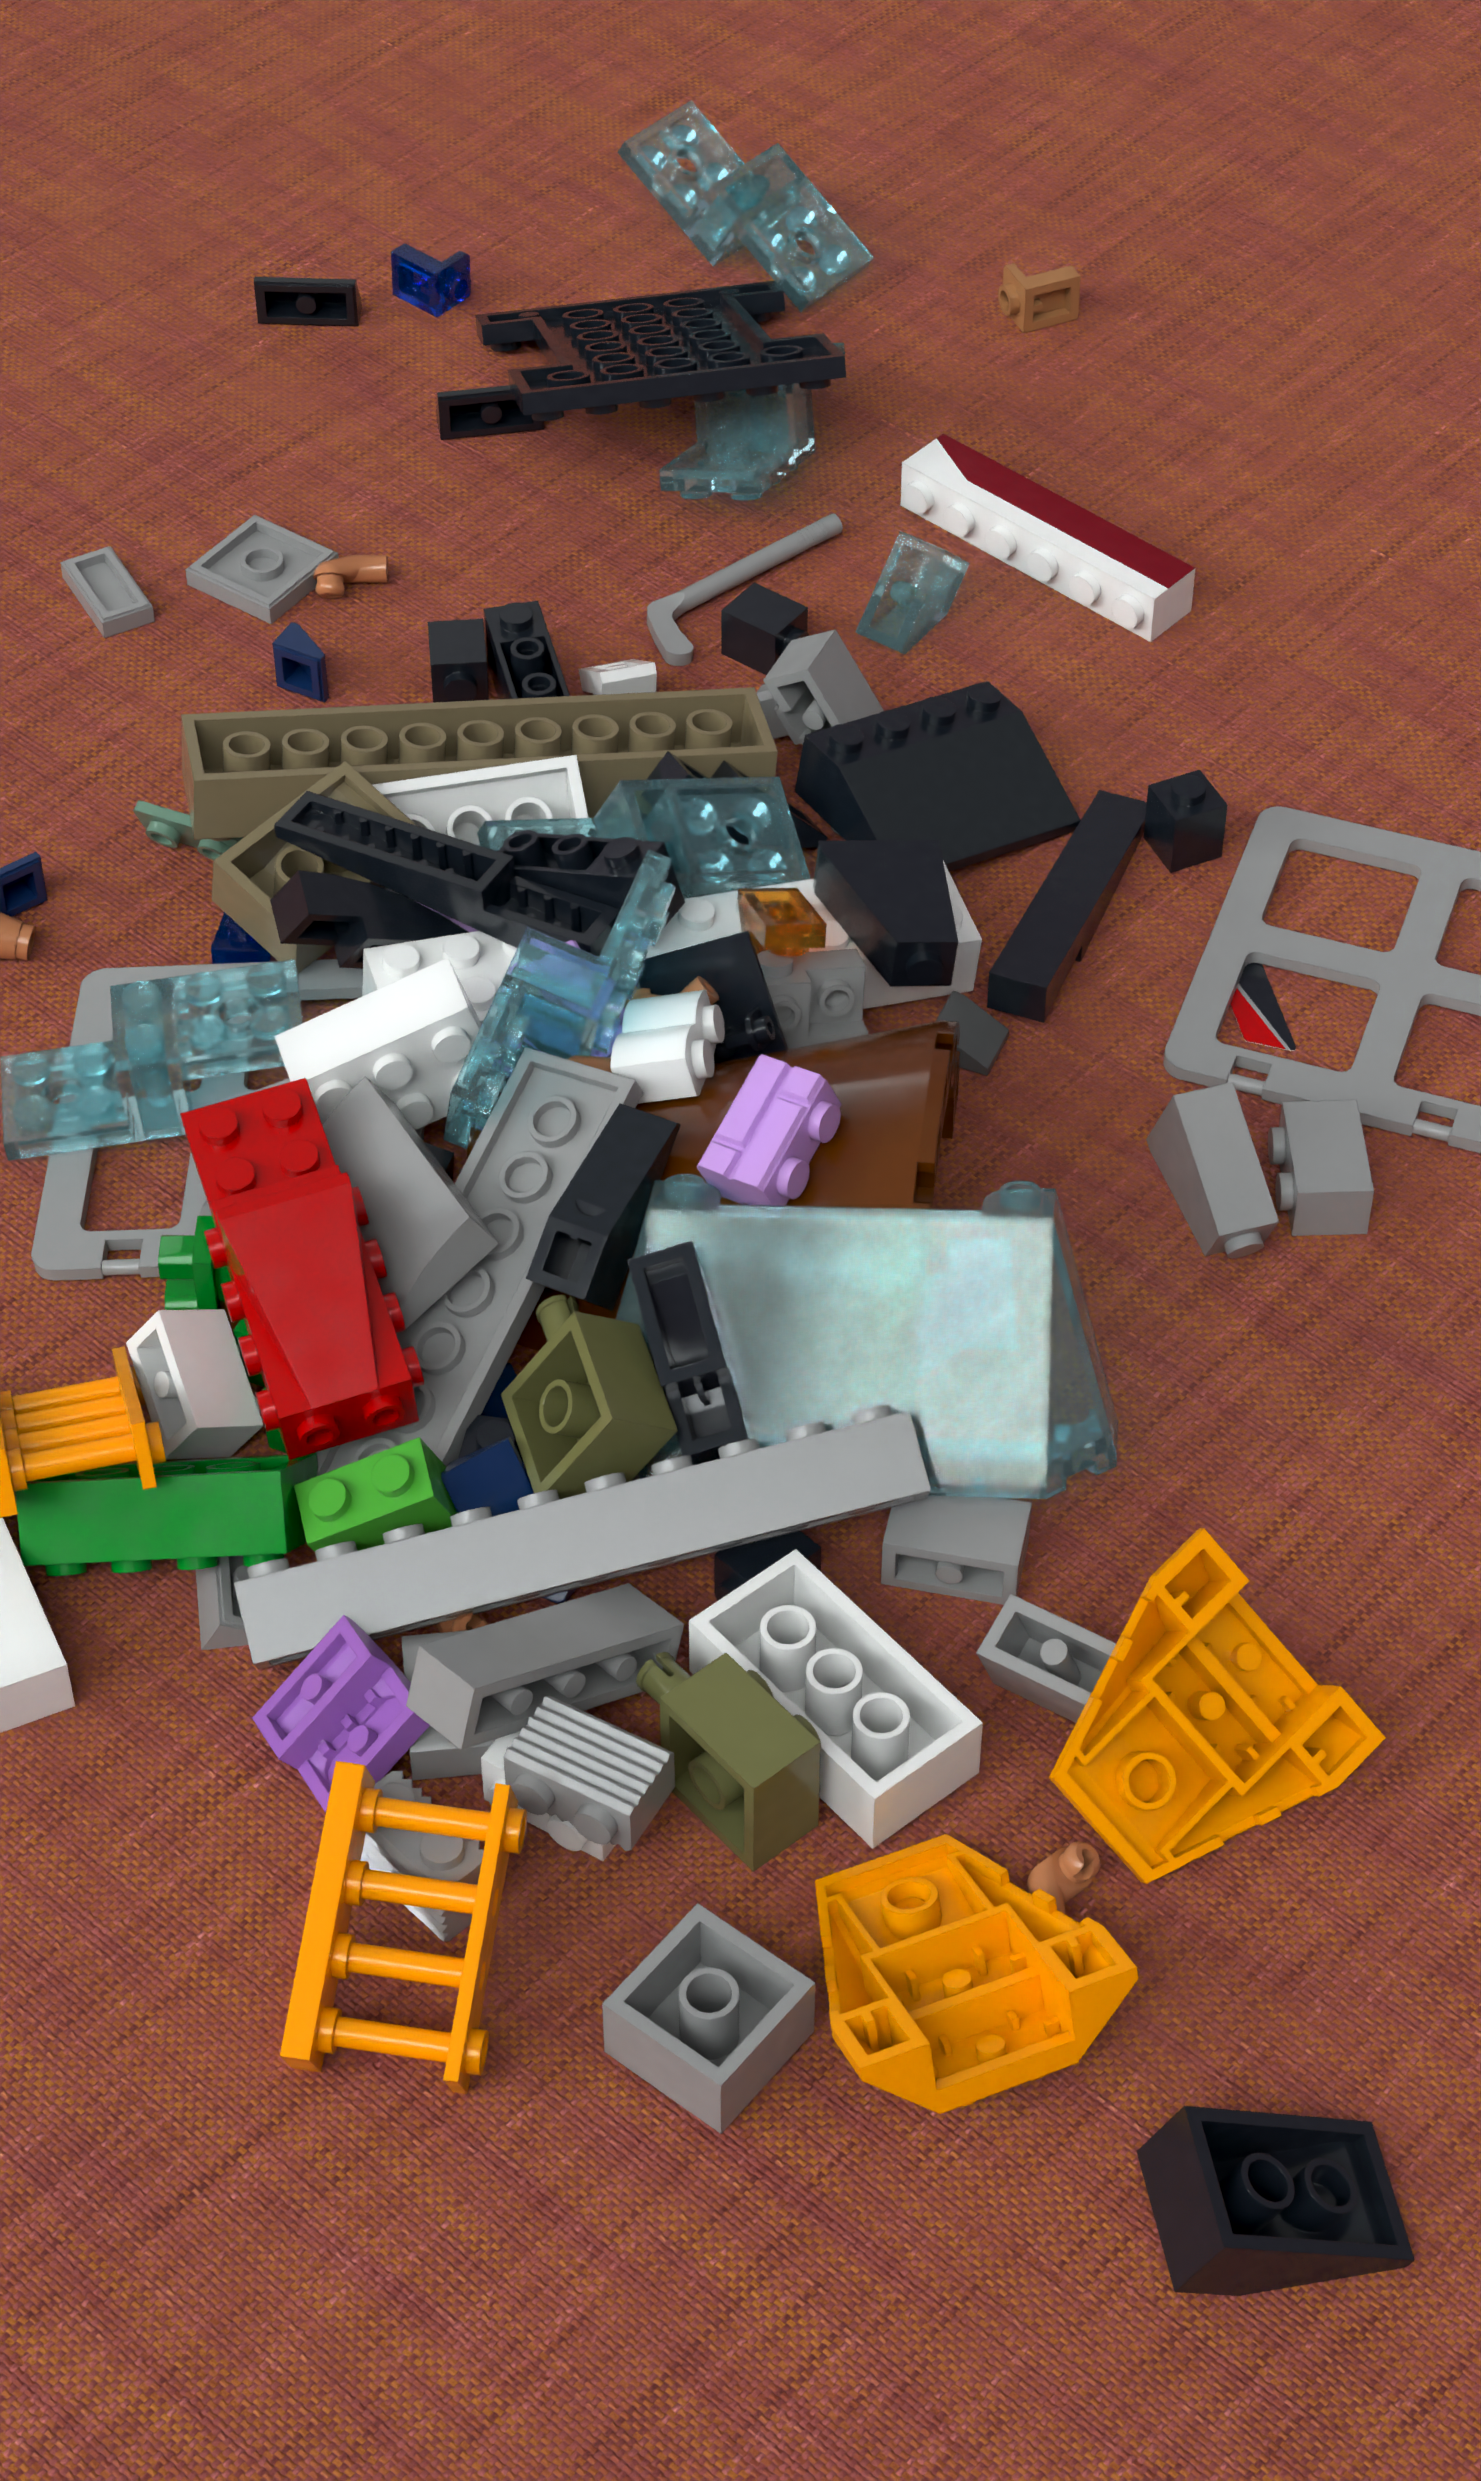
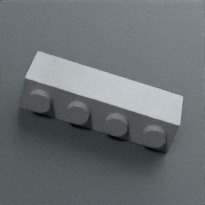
M627 1583L418 1646L406 1707L460 1750L521 1731L522 1727L527 1725L529 1717L534 1716L537 1706L542 1705L544 1696L547 1695L584 1711L643 1692L636 1684L640 1669L651 1658L662 1670L663 1666L656 1660V1654L660 1652L670 1653L676 1661L684 1623Z

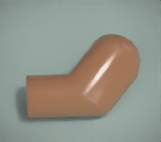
M348 555L318 564L313 578L317 580L315 591L321 598L337 599L345 593L344 583H388V556Z
M1082 1841L1073 1842L1067 1847L1056 1850L1030 1872L1027 1879L1028 1893L1032 1894L1037 1889H1042L1056 1898L1057 1910L1065 1914V1904L1087 1888L1092 1878L1099 1872L1101 1862L1097 1851L1091 1845Z

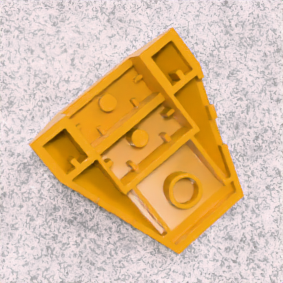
M1199 1528L1150 1576L1049 1776V1779L1143 1884H1148L1223 1846L1224 1841L1255 1825H1264L1282 1816L1281 1812L1313 1796L1320 1797L1339 1787L1386 1738L1341 1686L1318 1685L1238 1592L1250 1580L1205 1528Z
M948 1834L815 1880L832 2038L861 2081L939 2114L961 2106L970 2105L985 2097L1028 2081L1040 2079L1047 2074L1077 2064L1138 1980L1137 1966L1103 1925L1089 1917H1086L1080 1923L1057 1910L1055 1897L1040 1888L1032 1894L1009 1881V1873L1006 1868Z

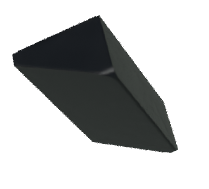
M254 277L258 324L359 326L362 302L356 279Z
M509 385L437 393L436 416L441 440L544 430V421L533 420L532 415H523L510 392Z

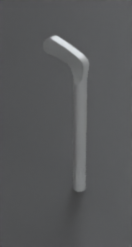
M831 513L676 593L651 602L647 606V626L665 662L673 666H684L690 664L693 660L694 646L675 623L679 616L815 545L840 534L843 530L840 518L836 514Z

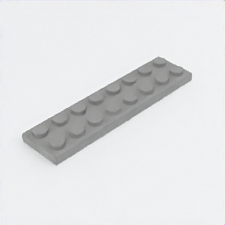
M524 1048L455 1182L457 1188L499 1244L403 1333H396L401 1349L410 1346L414 1347L423 1374L425 1385L413 1388L419 1421L316 1452L318 1459L317 1476L418 1437L427 1444L446 1467L450 1462L459 1458L467 1428L477 1415H481L545 1286L527 1280L526 1276L548 1217L619 1103L636 1108L643 1091L635 1079L531 1048Z

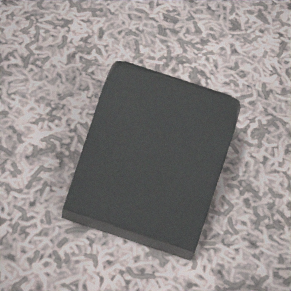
M952 991L936 1021L959 1022L960 1040L959 1045H957V1051H960V1068L988 1076L1009 1037V1029L965 995Z

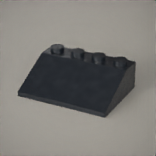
M989 681L935 697H929L922 701L882 711L878 714L844 724H838L806 734L804 737L795 792L846 841L939 840L943 861L950 872L1074 832L1081 821L1023 712Z

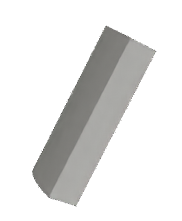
M365 1076L333 1110L322 1126L335 1164L339 1166L341 1173H348L352 1188L359 1187L369 1220L368 1225L360 1227L364 1242L376 1239L379 1244L387 1277L378 1279V1283L383 1295L395 1292L403 1315L405 1328L407 1329L499 1243L397 1105Z

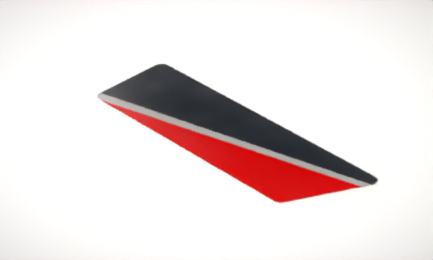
M1259 963L1248 964L1243 970L1230 1004L1244 1040L1289 1051L1296 1050L1295 1043L1263 965Z

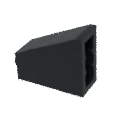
M939 840L819 841L813 882L814 894L889 986H951L958 937Z

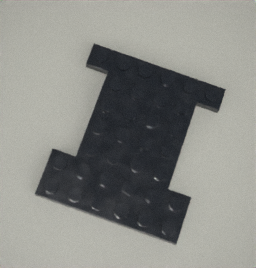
M775 281L475 315L477 336L483 346L491 345L493 351H512L522 347L521 341L534 340L550 364L508 370L509 389L523 415H532V419L536 421L557 420L565 416L564 411L583 408L586 409L587 414H609L618 410V404L639 402V406L642 408H661L671 405V398L692 396L693 400L697 402H712L724 399L725 392L744 389H746V394L752 396L770 395L778 392V385L799 383V387L802 389H822L831 386V379L846 378L845 355L824 333L771 339L758 325L757 322L770 320L772 312L785 311L784 290Z

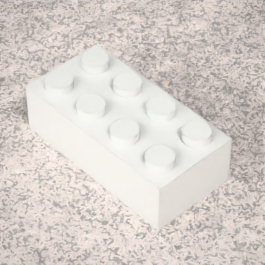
M797 1549L689 1620V1671L695 1674L724 1653H727L746 1672L748 1670L757 1672L768 1684L773 1697L791 1715L798 1714L807 1719L816 1730L821 1741L819 1797L872 1849L979 1773L983 1722Z

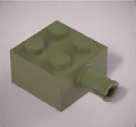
M562 1294L552 1296L539 1304L536 1309V1317L542 1326L547 1341L546 1344L501 1393V1397L533 1492L557 1490L559 1499L586 1493L584 1483L604 1475L623 1472L626 1482L632 1481L678 1430L664 1391L660 1386L657 1372L639 1324L579 1312L577 1300L574 1297L570 1296L567 1299L566 1295Z
M660 1652L656 1654V1660L663 1666V1669L661 1670L650 1658L640 1669L636 1684L660 1705L661 1747L674 1752L675 1787L672 1792L754 1872L818 1826L820 1738L807 1719L798 1714L791 1715L773 1697L768 1684L757 1672L753 1670L746 1672L727 1653H724L690 1676L670 1653Z

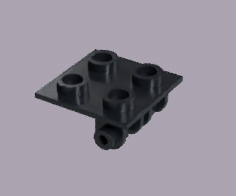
M749 930L633 962L640 987L650 989L651 994L670 995L680 993L697 976L704 978L714 988L719 996V1000L713 1005L720 1007L725 1028L724 1041L716 1044L714 1063L788 1049Z

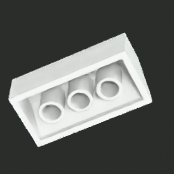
M577 755L373 784L381 794L417 826L498 851L503 846V842L514 832L524 830L557 835L583 834L586 837H592Z

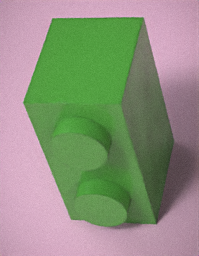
M418 1437L295 1484L294 1488L307 1545L315 1552L320 1548L333 1544L355 1541L357 1551L383 1545L382 1534L400 1527L423 1524L425 1534L452 1527L450 1516L458 1512L441 1478V1473L446 1466L427 1444Z

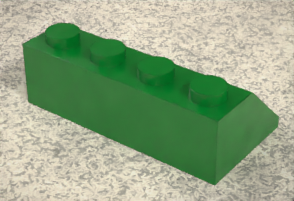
M312 1453L289 1460L287 1455L166 1461L153 1464L157 1487L144 1490L137 1464L122 1463L27 1482L28 1489L16 1491L21 1560L24 1566L45 1565L47 1576H67L87 1572V1563L111 1562V1572L113 1573L140 1572L152 1569V1560L177 1559V1569L180 1570L205 1569L218 1566V1557L243 1556V1566L251 1567L259 1563L283 1559L285 1553H289L305 1544L306 1538L294 1485L317 1476L318 1459L317 1453Z

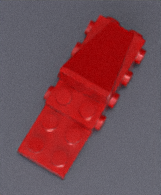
M302 1078L180 1113L183 1128L215 1228L204 1231L214 1268L218 1269L227 1266L231 1281L221 1284L231 1322L244 1319L249 1334L238 1338L248 1375L251 1377L261 1374L266 1390L255 1393L266 1431L279 1429L288 1459L292 1460L418 1422L419 1416L413 1388L425 1385L419 1360L413 1346L404 1349L400 1347L396 1333L406 1330L403 1315L395 1292L383 1295L378 1283V1279L387 1277V1272L377 1240L372 1239L364 1242L360 1230L361 1226L369 1224L361 1192L358 1186L352 1188L348 1173H341L339 1166L335 1164L307 1079Z

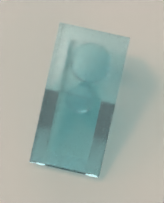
M900 531L855 633L906 654L948 614L970 563L945 549Z

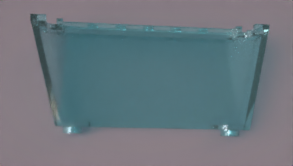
M677 1174L668 1177L665 1181L655 1180L633 1258L691 1240L694 1242L729 1351L753 1438L758 1439L760 1448L787 1442L784 1432L791 1428L824 1421L826 1431L853 1425L851 1419L853 1413L875 1406L890 1404L893 1414L910 1410L931 1487L928 1496L1047 1499L1066 1490L1067 1477L1085 1469L1095 1475H1099L1117 1466L1118 1418L1114 1409L1056 1189L1040 1188L1037 1184L1029 1181H1011L1002 1185L1000 1190L987 1195L983 1200L982 1210L722 1205L719 1189L704 1183L700 1176ZM629 1270L616 1319L639 1324L655 1367ZM676 1433L632 1481L653 1476L651 1468L653 1464L682 1456Z

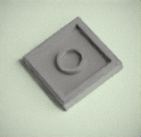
M253 515L185 570L187 585L272 624L315 589L317 580L313 578L318 564L339 558V555L329 548L257 515Z

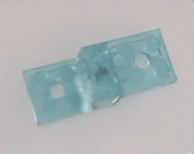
M692 100L626 140L617 152L713 267L746 246L773 280L784 290V293L800 312L867 268L874 258L779 143L749 162L744 163ZM677 157L690 160L694 164L696 172L684 169L677 161ZM796 239L809 242L814 248L815 254H809L801 250L796 243Z
M833 343L845 355L844 343ZM799 383L778 385V392L770 395L752 396L746 394V389L727 391L725 392V398L718 401H694L697 442L659 469L661 491H680V497L684 499L706 498L711 496L712 492L730 493L731 499L739 501L761 498L766 490L780 483L781 478L790 471L798 469V465L815 452L812 389H802L799 387Z
M780 777L620 780L594 818L485 821L477 832L480 846L498 851L503 846V842L514 832L532 830L543 834H583L586 837L615 839L632 837L636 840L664 842L684 899L695 897V895H711L811 879ZM726 826H733L739 833L747 836L750 845L740 844L733 840L728 834Z
M648 849L599 957L529 927L526 928L451 1090L443 1140L468 1149L476 1129L479 1131L483 1130L499 1099L498 1095L505 1076L508 1078L511 1076L526 1045L564 1059L573 1055L594 1056L596 1050L605 1054L608 1053L621 1023L619 1016L626 999L632 1000L645 969L643 963L650 946H656L668 919L669 912L667 909L676 889V886L666 882L672 859Z
M295 959L110 986L113 1027L112 1041L0 1057L3 1144L8 1161L186 1135L180 1113L192 1110L190 1080L285 1066L274 1036L303 1023L299 976ZM250 1016V1019L243 1023H227L233 1017ZM77 1095L72 1102L65 1104L53 1103L62 1096Z

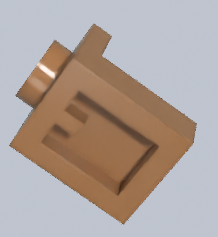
M1015 263L1004 265L1003 285L998 289V300L1001 310L1006 316L1012 318L1023 333L1077 320L1081 276L1072 265L1028 277L1021 272Z

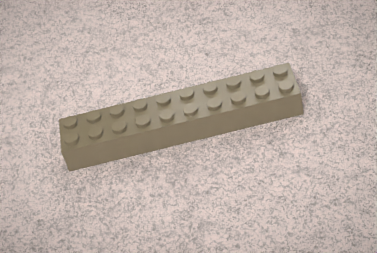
M754 687L181 714L182 776L194 840L228 841L233 838L247 836L344 761L373 785L577 755L588 818L616 817L622 819L630 804L658 810L640 787L667 751L708 778L712 777L725 760L773 793L778 755L777 747Z

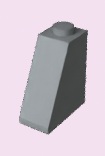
M1233 1082L1173 1095L1146 1138V1141L1204 1256L1226 1252L1228 1258H1239L1259 1251L1264 1247L1265 1240L1277 1226L1279 1219Z

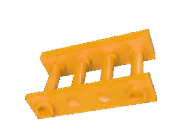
M125 1346L112 1349L117 1375L115 1377L16 1396L11 1395V1390L0 1392V1518L18 1514L14 1491L28 1489L27 1482L136 1461L143 1490L157 1487L153 1464L166 1462L159 1422L145 1424L141 1405L146 1403L134 1366L130 1367Z
M336 1761L280 2057L291 2068L321 2072L324 2054H334L337 2047L444 2062L446 2066L443 2081L452 2092L467 2094L471 2074L481 2076L486 2063L489 2032L488 2030L479 2029L509 1853L520 1854L522 1851L527 1826V1810L518 1808V1800L510 1785L498 1783L495 1784L491 1812L383 1797L382 1789L374 1788L375 1780L365 1765ZM379 1826L485 1841L478 1885L371 1870L368 1861H361L366 1832L376 1833ZM368 1899L472 1914L465 1958L356 1943L355 1935L347 1934L352 1905L362 1906L364 1900ZM351 1973L459 1988L452 2032L342 2017V2010L340 2008H333L338 1979L348 1980Z

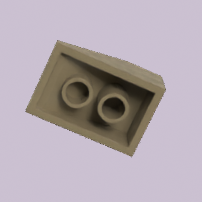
M346 761L306 790L416 825ZM305 792L213 861L212 901L294 976L333 947L280 943L270 900L298 870L334 874L387 889L276 837L274 824Z

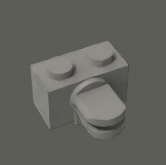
M836 629L791 640L763 679L765 684H762L756 693L773 739L790 736L795 745H803L806 734L884 711Z

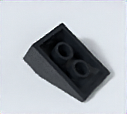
M1184 2106L1137 2151L1174 2292L1242 2296L1406 2268L1415 2260L1372 2122Z

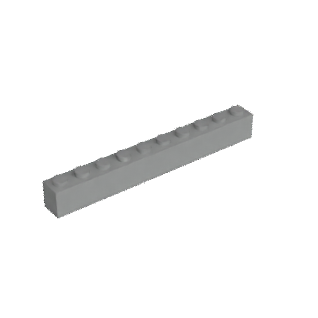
M890 1404L871 1407L853 1413L851 1415L853 1425L826 1431L824 1421L797 1426L784 1432L787 1442L760 1448L757 1438L734 1442L718 1448L720 1459L693 1465L690 1455L667 1459L651 1466L653 1476L626 1482L623 1472L604 1475L586 1481L584 1483L586 1493L559 1499L557 1490L530 1494L517 1500L519 1510L493 1517L490 1507L463 1511L450 1516L452 1527L426 1534L423 1524L400 1527L382 1534L383 1545L357 1551L355 1541L333 1544L315 1551L316 1562L290 1568L287 1558L253 1565L247 1568L249 1579L234 1582L253 1665L260 1670L306 1658L343 1615L352 1619L372 1640H377L454 1620L458 1616L471 1612L474 1615L716 1553L720 1550L926 1499L931 1491L910 1410L893 1414Z

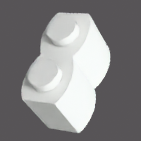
M707 990L633 999L628 1002L623 1016L622 1033L617 1035L612 1047L610 1068L614 1074L636 1080L643 1091L638 1104L700 1095L705 1079L712 1077L714 1074L716 1044L724 1041L725 1028L720 1007L710 1004Z

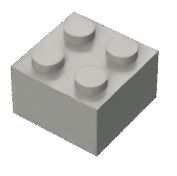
M697 1903L602 2003L604 2052L722 2134L814 2032L815 1982Z

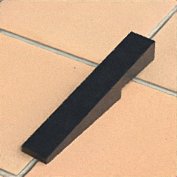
M1102 790L1098 791L991 968L988 979L987 1008L1042 1023L1045 1022L1074 961H1082L1144 834L1147 802Z
M306 791L274 824L276 837L533 956L543 955L549 949L567 941L575 940L584 956L594 955L605 971L625 948L621 909L515 876L514 857L310 791Z

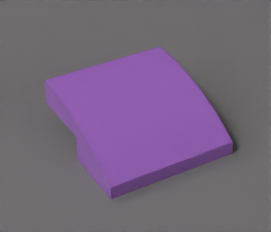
M345 1615L338 1620L252 1717L277 1758L299 1771L325 1812L327 1810L336 1761L365 1765L376 1784L430 1726L406 1707L411 1682L385 1652L352 1619Z

